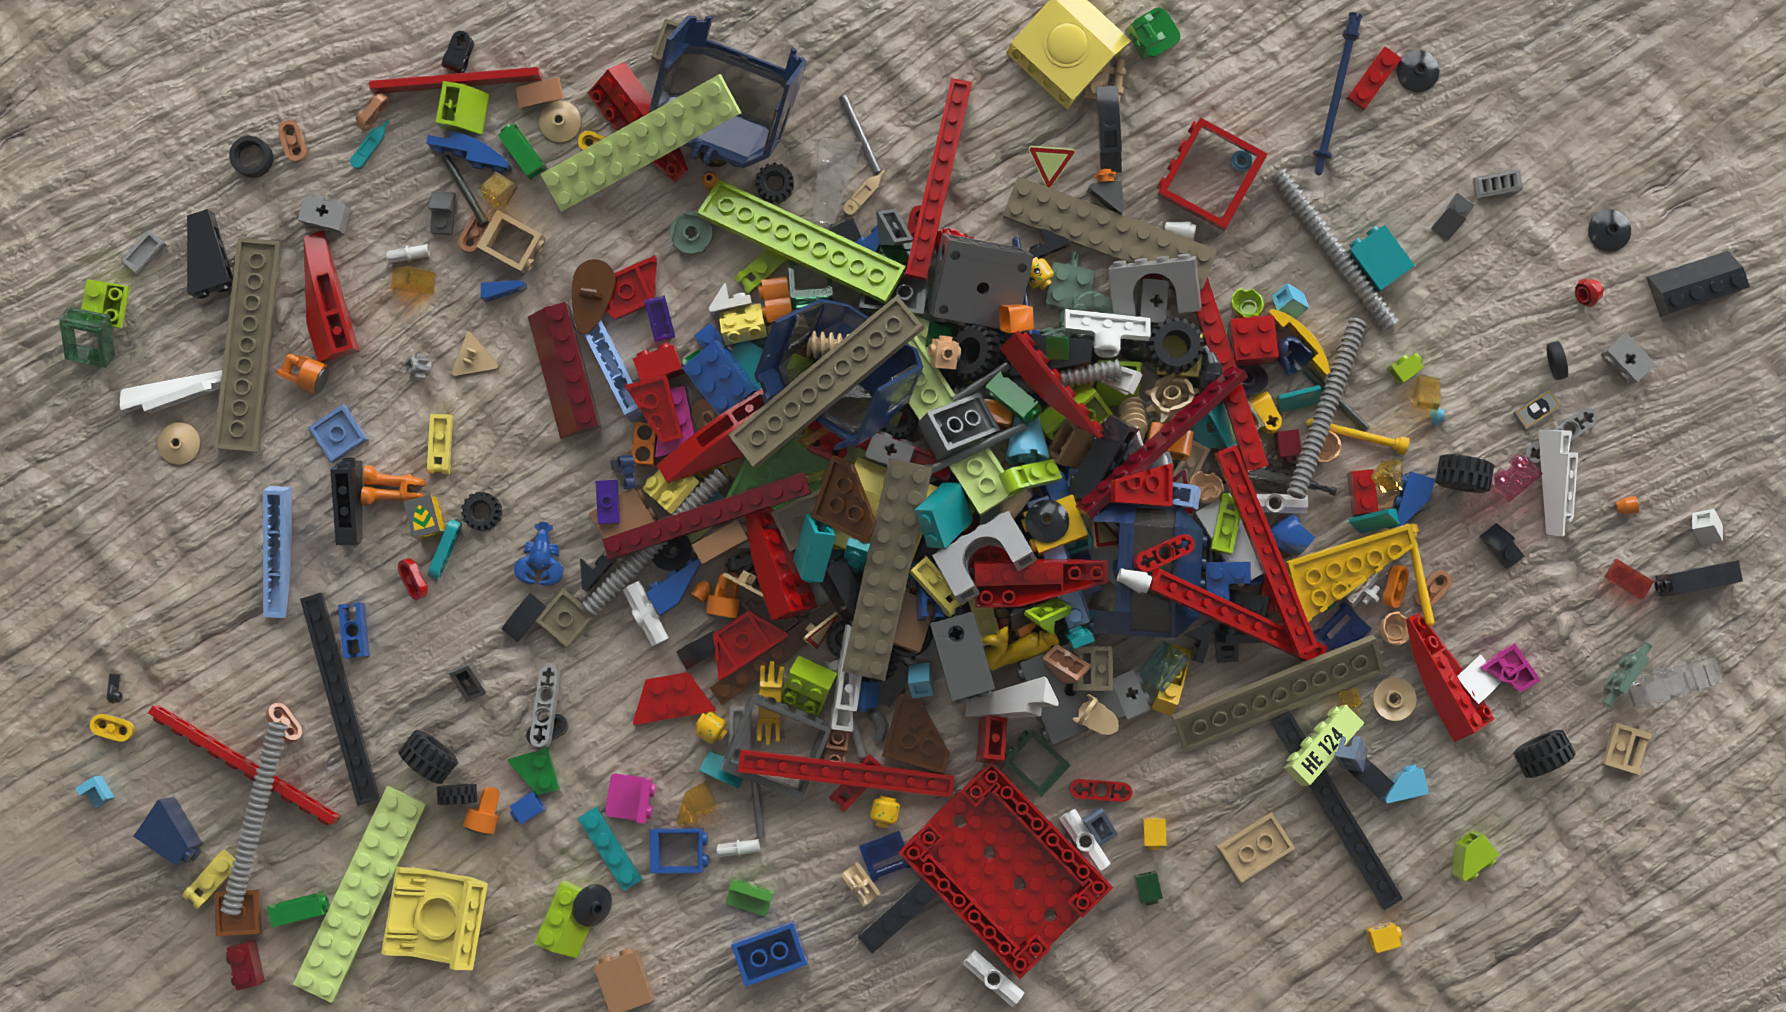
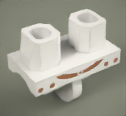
M1377 573L1367 578V581L1345 596L1350 606L1355 608L1361 600L1365 605L1370 600L1378 602L1380 598L1376 593L1380 588L1374 585L1378 580Z

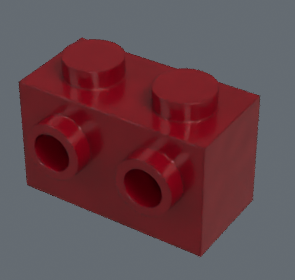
M256 939L234 944L227 948L226 961L231 966L232 973L230 979L236 991L258 986L265 982Z

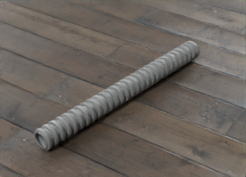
M1286 168L1272 176L1271 181L1276 183L1275 187L1280 188V193L1283 192V197L1288 199L1287 203H1291L1290 207L1295 209V214L1298 213L1300 215L1298 218L1303 219L1302 223L1307 225V230H1311L1310 234L1315 235L1314 239L1319 241V246H1323V251L1326 250V255L1331 257L1330 261L1335 262V267L1338 266V271L1343 273L1342 277H1346V282L1351 284L1350 288L1355 289V294L1358 293V298L1363 300L1362 304L1367 305V310L1370 309V315L1373 314L1375 316L1374 320H1378V325L1383 327L1382 331H1386L1395 325L1399 319L1394 318V312L1391 313L1389 311L1391 308L1386 307L1387 303H1383L1382 296L1379 297L1377 295L1379 292L1374 291V286L1371 287L1370 280L1367 281L1365 279L1367 276H1363V271L1358 269L1359 265L1354 264L1355 260H1351V255L1346 253L1347 249L1342 248V243L1339 244V239L1334 237L1335 233H1331V228L1326 226L1327 222L1322 221L1323 217H1319V212L1314 210L1315 206L1310 205V200L1307 201V196L1302 194L1303 190H1299L1300 186L1295 184V179L1290 178L1292 175L1287 174L1288 170Z
M1359 318L1348 319L1349 324L1346 325L1347 330L1344 331V336L1341 339L1342 342L1339 344L1340 348L1337 350L1338 354L1335 355L1336 360L1333 361L1332 372L1328 375L1327 384L1324 386L1325 390L1322 391L1323 396L1320 397V403L1317 405L1319 409L1315 411L1314 421L1311 422L1312 427L1309 428L1310 433L1307 434L1308 439L1304 441L1306 445L1302 447L1301 457L1298 458L1299 464L1295 466L1297 469L1293 472L1295 476L1291 477L1292 482L1289 483L1290 488L1287 489V493L1294 498L1304 499L1306 497L1305 492L1308 491L1307 486H1310L1311 474L1315 472L1313 468L1317 466L1318 456L1321 455L1320 449H1323L1322 443L1326 441L1324 437H1327V431L1330 430L1329 425L1332 424L1333 413L1337 410L1335 407L1339 405L1340 395L1343 394L1342 389L1345 388L1344 383L1347 382V377L1350 374L1349 371L1352 368L1351 365L1354 363L1353 359L1356 357L1355 353L1358 352L1360 340H1362V335L1365 332L1364 329L1367 327V324Z
M1118 359L1115 362L1108 361L1106 364L1101 362V365L1095 363L1094 366H1091V364H1088V367L1082 365L1081 368L1074 367L1072 370L1071 368H1068L1066 371L1061 369V372H1059L1063 377L1060 382L1065 388L1068 385L1074 387L1075 384L1080 386L1081 383L1087 385V382L1093 384L1094 381H1097L1099 383L1101 380L1107 381L1109 378L1114 380L1115 377L1121 379L1122 376ZM1022 376L1021 379L1015 377L1014 380H1011L1026 393L1034 394V390ZM962 386L961 389L957 387L952 391L956 395L964 390L965 387ZM985 386L972 394L980 392L983 399L994 400L989 395L990 391Z
M714 468V472H710L709 477L704 478L705 482H701L700 487H696L695 492H691V496H687L685 498L686 501H683L681 506H678L671 516L706 505L705 502H709L710 497H714V493L719 492V488H723L725 482H729V478L719 468ZM668 541L634 552V554L631 553L629 555L630 558H626L625 563H621L620 568H616V572H612L610 574L611 577H607L606 582H602V586H598L597 591H593L592 596H588V600L583 601L584 608L591 615L597 616L598 611H602V607L607 606L608 601H612L611 597H615L617 595L616 592H620L621 587H625V583H629L631 581L630 578H634L635 573H639L640 568L643 569L645 567L644 564H648L649 559H653L654 554H658V550H662L663 545H667Z
M268 722L269 729H266L268 735L264 737L266 742H263L264 748L261 749L263 754L259 757L261 762H258L259 768L256 769L258 774L254 777L256 781L253 782L254 788L251 789L252 794L249 796L251 801L248 802L249 808H246L247 814L244 816L246 821H243L244 827L241 828L243 833L239 835L241 841L237 843L239 847L236 848L237 854L234 855L236 860L232 863L234 867L231 868L232 873L229 875L231 880L228 881L229 887H226L227 893L224 894L226 900L222 902L224 906L221 907V911L227 915L235 916L241 913L239 908L242 907L241 902L244 901L243 895L246 893L244 888L248 886L246 882L249 881L248 875L251 874L249 869L253 866L251 862L254 861L253 855L256 854L254 849L257 848L256 842H259L258 836L261 835L259 829L263 827L261 822H264L263 816L266 815L264 810L268 807L266 803L269 802L268 796L271 795L269 790L273 787L271 783L274 782L273 776L276 775L274 770L278 768L276 763H279L278 756H281L279 751L283 748L281 743H284L283 737L286 736L284 731L288 728L284 723Z

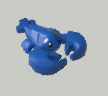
M540 522L534 526L538 530L534 542H526L524 547L525 550L523 552H530V554L516 562L514 573L522 583L535 584L534 580L527 578V574L535 577V573L528 564L531 563L537 570L549 565L550 567L540 576V578L549 576V579L539 583L540 585L551 586L560 582L563 577L564 568L560 562L551 556V554L555 556L560 555L558 544H550L548 532L553 530V525H549L548 522Z

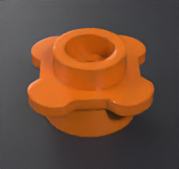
M1101 169L1095 174L1094 179H1097V183L1112 182L1116 172H1111V169Z

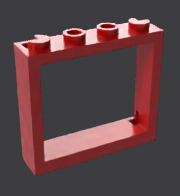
M1200 117L1198 122L1193 121L1188 130V133H1190L1188 140L1181 142L1177 150L1180 152L1178 158L1171 160L1167 167V170L1170 171L1166 178H1161L1156 188L1159 189V197L1225 232L1268 153ZM1202 128L1256 157L1222 219L1167 190Z

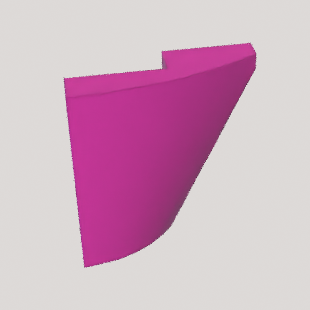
M1515 643L1507 646L1480 666L1482 670L1521 692L1541 681Z

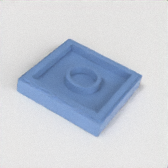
M342 404L308 427L331 463L336 462L368 440L345 404Z

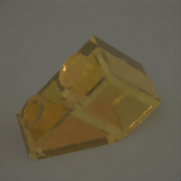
M495 172L480 186L479 190L483 193L482 197L489 204L496 208L499 205L506 208L518 186L513 181Z
M707 781L685 792L676 819L677 825L683 823L684 826H687L696 821L695 816L701 813L703 816H706L715 811L714 806L718 802Z

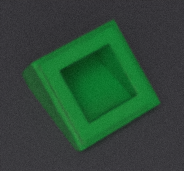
M1046 337V357L1048 360H1069L1068 337Z

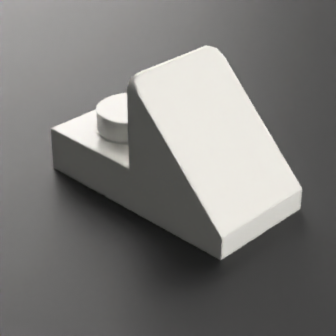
M724 283L711 303L709 311L711 315H715L729 309L753 305L750 294L746 295V293L735 294L730 299L727 285Z
M1121 366V379L1115 377L1114 380L1109 378L1107 381L1101 380L1100 382L1122 394H1134L1142 374Z

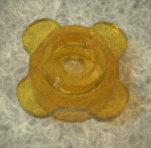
M1351 687L1350 690H1340L1338 692V697L1341 698L1342 702L1341 706L1347 705L1349 708H1359L1362 705L1358 688Z

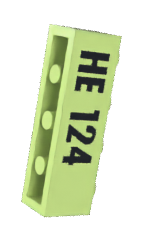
M1347 705L1334 706L1327 713L1329 717L1325 721H1321L1314 728L1315 733L1302 741L1300 744L1302 748L1288 757V763L1284 769L1301 786L1311 785L1335 757L1334 754L1338 750L1340 739L1345 736L1346 742L1344 745H1346L1364 724Z

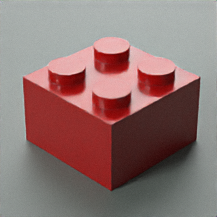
M1274 315L1230 320L1228 324L1229 343L1237 367L1276 362L1279 353Z
M661 344L657 346V350L652 352L645 350L637 353V357L633 358L640 381L662 375H667V379L670 380L686 374L682 368L683 363L679 352L674 344Z

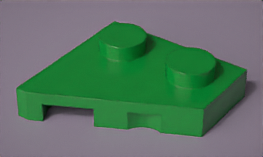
M549 747L508 759L509 764L537 795L560 789Z

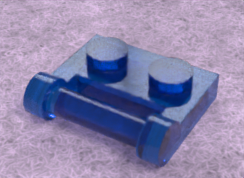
M1345 602L1339 606L1340 609L1321 628H1317L1314 632L1331 651L1364 638L1372 629ZM1347 615L1350 619L1330 639L1327 634Z
M899 830L859 845L873 882L878 881L879 877L905 867L907 869L912 868L904 858L876 870L873 866L875 863L899 854L898 852L905 845Z

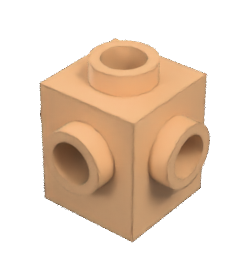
M940 336L939 339H932V344L928 347L929 365L935 368L956 369L957 359L959 360L961 356L959 343L953 341V337Z

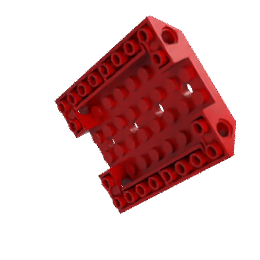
M992 761L966 783L898 852L1019 979L1051 949L1050 946L1080 916L1083 918L1114 888ZM963 815L966 818L965 825L962 827L955 826L953 823L954 817ZM987 846H992L996 849V854L993 858H986L983 851ZM1019 877L1026 880V886L1021 890L1014 887V881ZM1048 909H1053L1056 912V917L1052 921H1047L1044 918V912Z

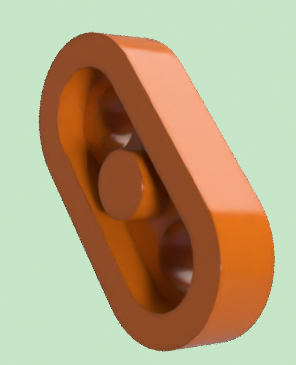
M1394 565L1389 570L1386 590L1383 593L1384 603L1388 607L1398 608L1402 604L1409 578V571L1406 566Z

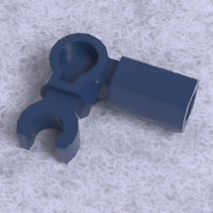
M633 455L613 458L610 461L611 469L615 472H620V475L623 476L624 490L636 488L633 473H635Z

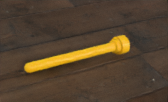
M1308 419L1306 421L1308 427H1312L1311 422L1314 421V419ZM1335 424L1329 425V431L1392 447V450H1395L1398 454L1405 455L1408 450L1409 438L1400 436V438L1391 439Z
M1411 524L1416 546L1410 549L1425 622L1427 626H1433L1434 617L1416 540L1419 533L1418 524Z

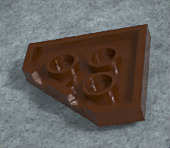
M832 456L811 517L855 539L869 543L876 520L856 467L853 463L838 456Z
M900 693L882 756L944 774L950 754L921 699H913L912 696Z

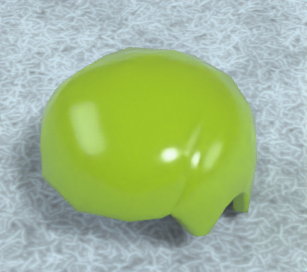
M1239 288L1232 294L1231 308L1237 318L1258 317L1261 315L1264 302L1262 296L1255 292L1254 289L1244 290Z

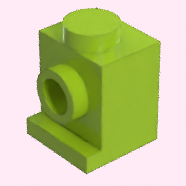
M1414 353L1410 357L1405 354L1396 361L1397 365L1393 363L1387 367L1399 385L1425 368L1422 364L1423 360L1418 353Z

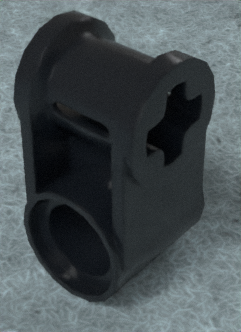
M460 30L452 35L448 49L442 59L441 66L456 73H465L474 48V41L468 33ZM464 40L467 41L466 44H464V43H462L461 45L459 44V41H464Z

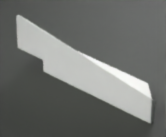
M846 624L829 727L835 730L853 732V711H857L862 676L842 672L852 628Z

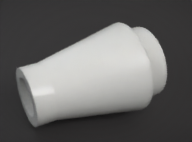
M1166 222L1165 231L1194 241L1197 225L1192 224V222Z
M1122 568L1117 576V581L1139 594L1141 592L1147 593L1152 577L1147 575V572L1131 571Z

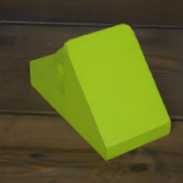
M1055 597L1026 610L1024 615L1037 626L1053 635L1055 621L1070 615L1072 607Z

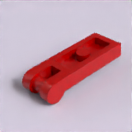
M871 754L860 763L882 766ZM841 784L828 798L840 805V809L845 812L868 787ZM844 790L850 795L847 800L841 795Z

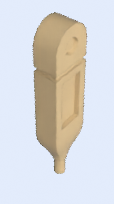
M882 170L876 176L868 178L853 194L851 199L845 203L844 213L846 215H855L877 191L881 178L886 173L885 170Z

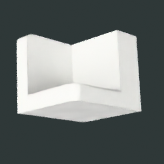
M1715 509L1692 513V530L1701 545L1723 541V525Z

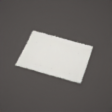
M1479 655L1458 675L1460 682L1478 704L1502 682V680L1482 670L1480 666L1486 662L1482 655Z

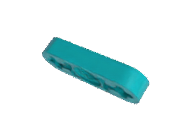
M451 519L447 524L429 567L428 577L435 580L441 578L460 534L462 523Z

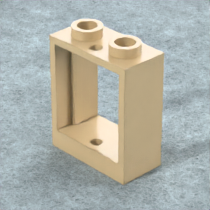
M497 210L476 247L525 275L526 271L532 269L535 263L533 259L537 252L540 253L544 248L545 237L541 233ZM506 222L534 237L519 264L491 249Z

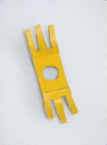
M770 661L767 682H765V666H760L759 694L765 697H773L776 701L781 702L783 666L779 667L777 683H774V661ZM759 706L757 741H761L762 723H765L766 745H770L772 723H774L776 741L780 742V714Z

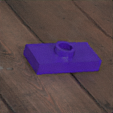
M665 295L644 300L654 341L658 342L674 338L675 333Z
M618 480L595 481L598 524L620 523Z

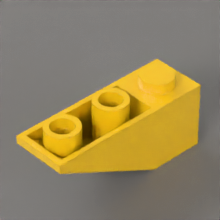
M1172 643L1155 691L1151 709L1169 716L1173 714L1179 703L1192 650Z

